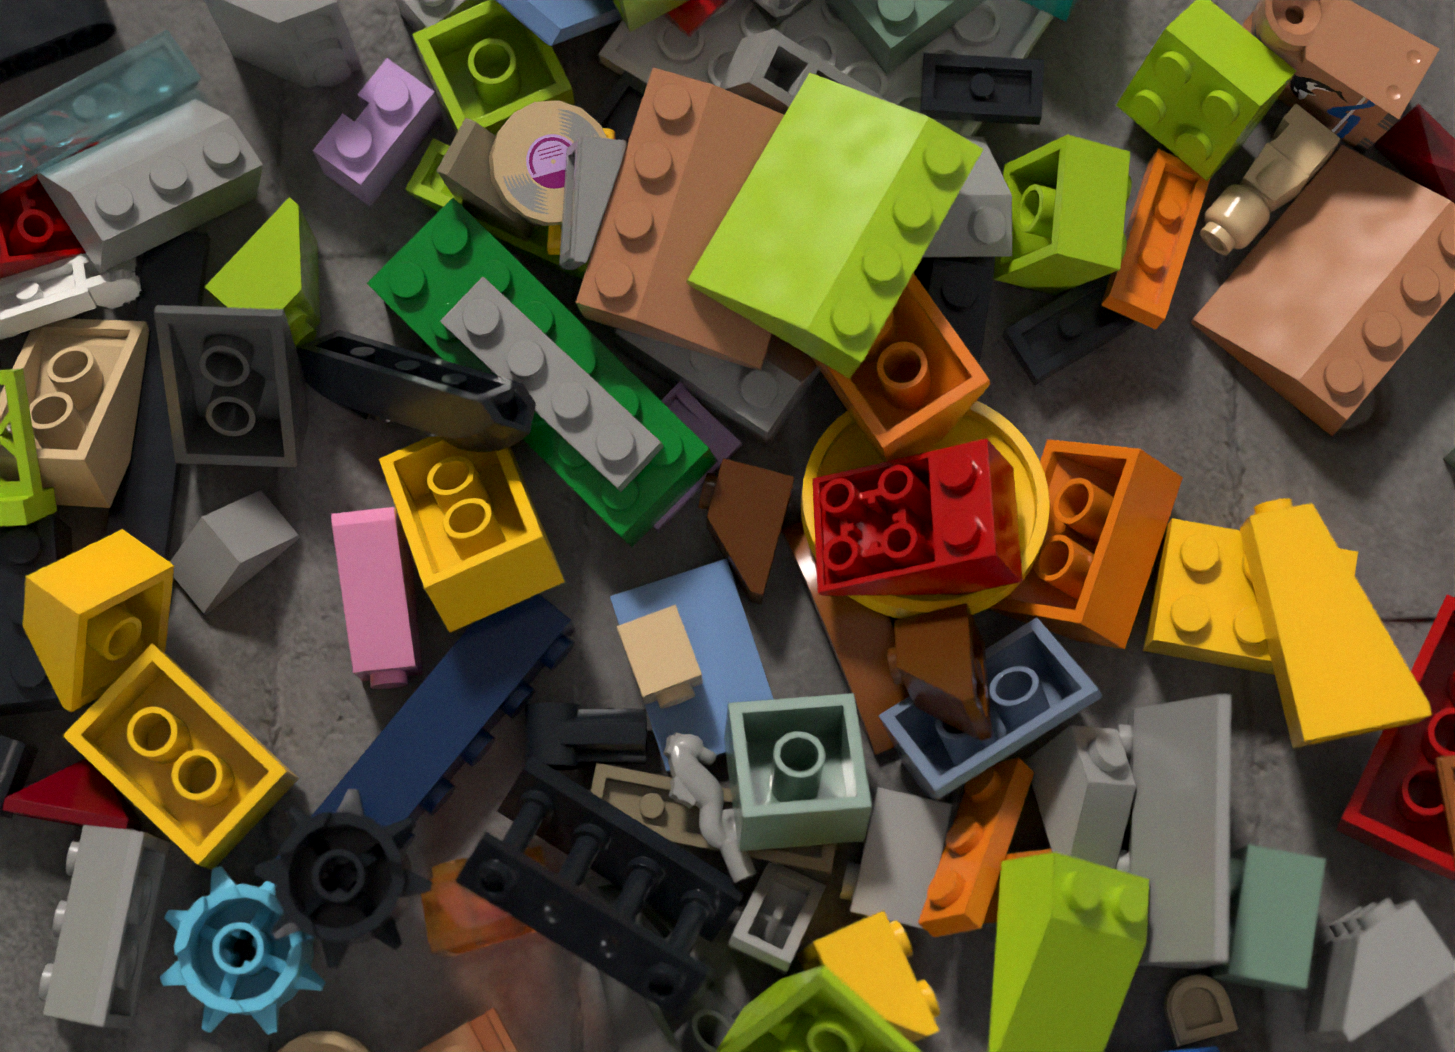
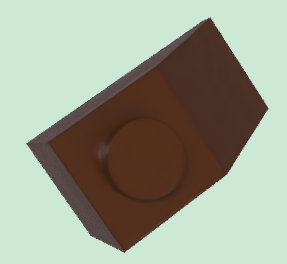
M723 458L718 475L707 472L698 508L708 510L707 530L724 559L727 558L729 567L748 600L762 605L795 477Z
M967 603L894 620L895 647L887 649L888 665L894 683L896 685L905 684L916 708L979 741L991 739L992 728L985 643Z

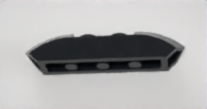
M342 330L296 347L304 373V381L316 392L358 417L367 419L370 416L372 420L379 422H397L415 428V432L419 435L438 436L456 448L473 452L502 450L518 443L530 434L536 402L523 383Z

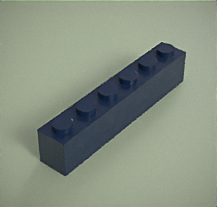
M537 594L473 622L311 815V818L319 813H336L348 789L360 791L366 816L372 818L383 827L407 818H411L416 822L425 810L430 815H434L455 790L456 786L450 780L466 762L473 767L491 748L496 738L490 732L505 714L510 718H514L532 698L535 689L530 686V683L544 666L551 671L554 670L571 651L575 644L569 637L575 630L571 619L540 594ZM411 833L403 846L405 851L414 840V833ZM340 864L332 872L338 879L331 884L333 891L342 889L349 892L356 885L353 877L358 875L357 868L349 869Z

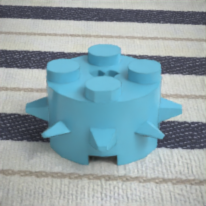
M222 866L212 869L209 896H203L195 901L189 911L171 909L167 911L165 919L178 931L174 944L175 956H178V961L160 976L163 986H186L190 994L204 1003L203 1030L211 1033L229 1013L252 1015L263 1030L270 1035L278 1032L279 1008L294 998L299 989L321 991L324 987L325 981L311 968L314 957V936L307 935L301 930L276 939L272 935L271 930L283 912L275 896L274 886L276 885L267 880L260 888L246 884H236ZM252 934L254 936L252 945L257 949L256 956L253 961L245 960L243 967H240L241 955L233 950L234 945L238 939L248 941Z

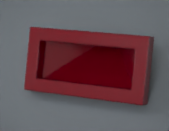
M1417 104L1374 146L1406 178L1455 203V138L1422 106Z
M86 758L5 797L3 805L4 811L18 816L79 827L88 825L140 832L142 824L119 789Z

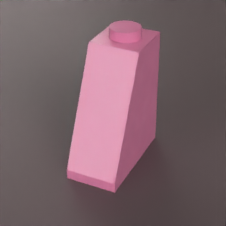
M394 507L331 514L353 673L361 681H370L372 689H390L408 685L407 676L422 675L423 672L412 554L398 512Z

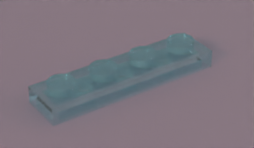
M168 29L0 118V194L196 88L201 77Z

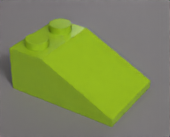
M1057 852L1001 861L989 1052H1104L1146 945L1149 879Z
M825 965L780 979L743 1007L716 1052H921Z

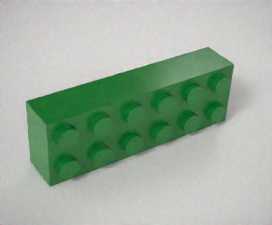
M453 197L367 284L443 360L496 375L440 322L464 295L484 277L650 431L664 447L621 492L536 412H534L530 434L523 439L630 547H633L718 460L701 439Z

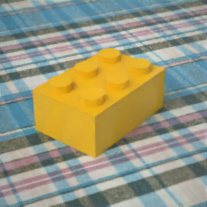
M429 436L379 458L422 583L449 633L565 582L511 447L492 452H473L456 448L438 436Z
M1171 519L1166 526L1159 547L1143 651L1275 675L1240 530ZM1339 548L1355 575L1358 552Z
M151 644L63 735L197 865L210 870L214 869L299 779L168 654L154 644Z

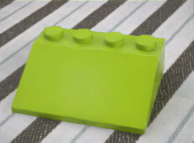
M809 73L686 284L850 378L863 362L984 149L928 116Z

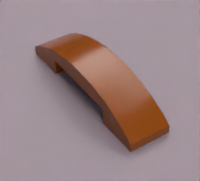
M802 521L782 529V534L802 582L808 588L850 692L854 693L857 714L872 750L876 756L894 749L878 715L906 699L910 694L905 684L896 685L890 673L887 649L895 647V631L889 616L878 613L849 596H821L817 590L816 559L808 545Z

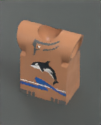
M1260 0L1255 11L1241 25L1296 70V73L1278 96V99L1290 107L1297 103L1342 141L1362 154L1400 119L1440 50L1350 0Z

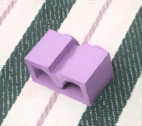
M388 58L385 59L358 93L363 112L355 122L342 113L313 150L323 173L370 207L442 117L435 91Z

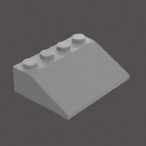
M1217 694L1135 708L1126 716V725L1117 724L1116 726L1126 751L1136 788L1124 832V850L1119 852L1115 869L1149 879L1147 938L1137 966L1199 969L1227 962L1231 695Z

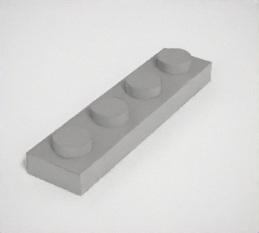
M484 277L441 319L440 322L497 376L523 383L536 402L535 412L620 492L664 447L650 431Z

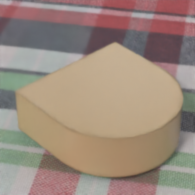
M1192 975L1176 981L1169 988L1164 1000V1013L1174 1047L1238 1030L1229 997L1225 989L1216 980L1203 975Z

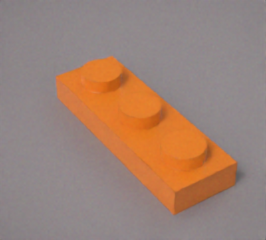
M1158 149L1149 160L1125 231L1127 246L1121 261V268L1111 273L1101 306L1155 330L1166 318L1210 179L1206 181L1180 158Z
M1019 757L998 762L965 783L961 804L953 826L947 833L946 845L935 876L928 886L927 898L918 920V924L933 937L980 929L1001 871V861L1005 859L1034 775V771Z

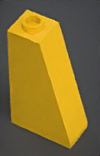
M1281 498L1254 506L1255 515H1250L1239 529L1292 747L1298 748L1415 724L1431 716L1428 700L1313 503L1293 507L1291 498Z

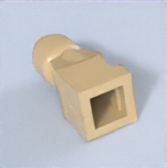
M1297 103L1283 117L1273 136L1274 140L1266 143L1243 177L1240 185L1233 184L1226 188L1205 212L1206 225L1200 231V235L1204 242L1217 253L1228 255L1233 248L1243 249L1249 245L1269 222L1271 212L1299 196L1302 189L1329 160L1341 140Z

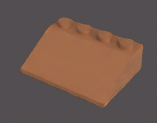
M652 68L576 300V304L585 319L761 371L773 334L686 284L784 117L783 114L713 84L658 68Z
M1341 145L1192 319L1191 323L1329 435L1333 436L1455 292V203Z

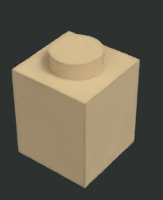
M676 605L617 626L621 642L645 705L658 701L660 709L685 702L695 696L692 687L703 684L702 673Z

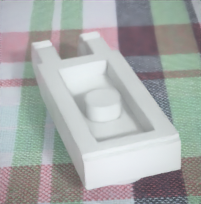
M87 253L0 279V340L14 337L22 332L62 319L74 317L77 314L97 308L96 305L114 309L123 306L125 302L130 303V301L136 300L135 298L140 296L139 291H141L139 276H136L135 272L132 273V271H135V266H137L136 258L134 257L100 274Z

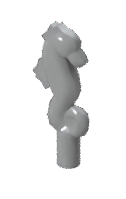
M677 732L668 736L663 755L668 757V764L673 778L670 781L671 790L669 797L673 798L674 802L681 803L689 809L694 805L700 809L699 825L702 836L709 845L720 849L733 883L756 875L757 872L748 851H738L733 809H723V789L717 779L701 765H711L717 755L705 748L698 736L692 734L683 735Z

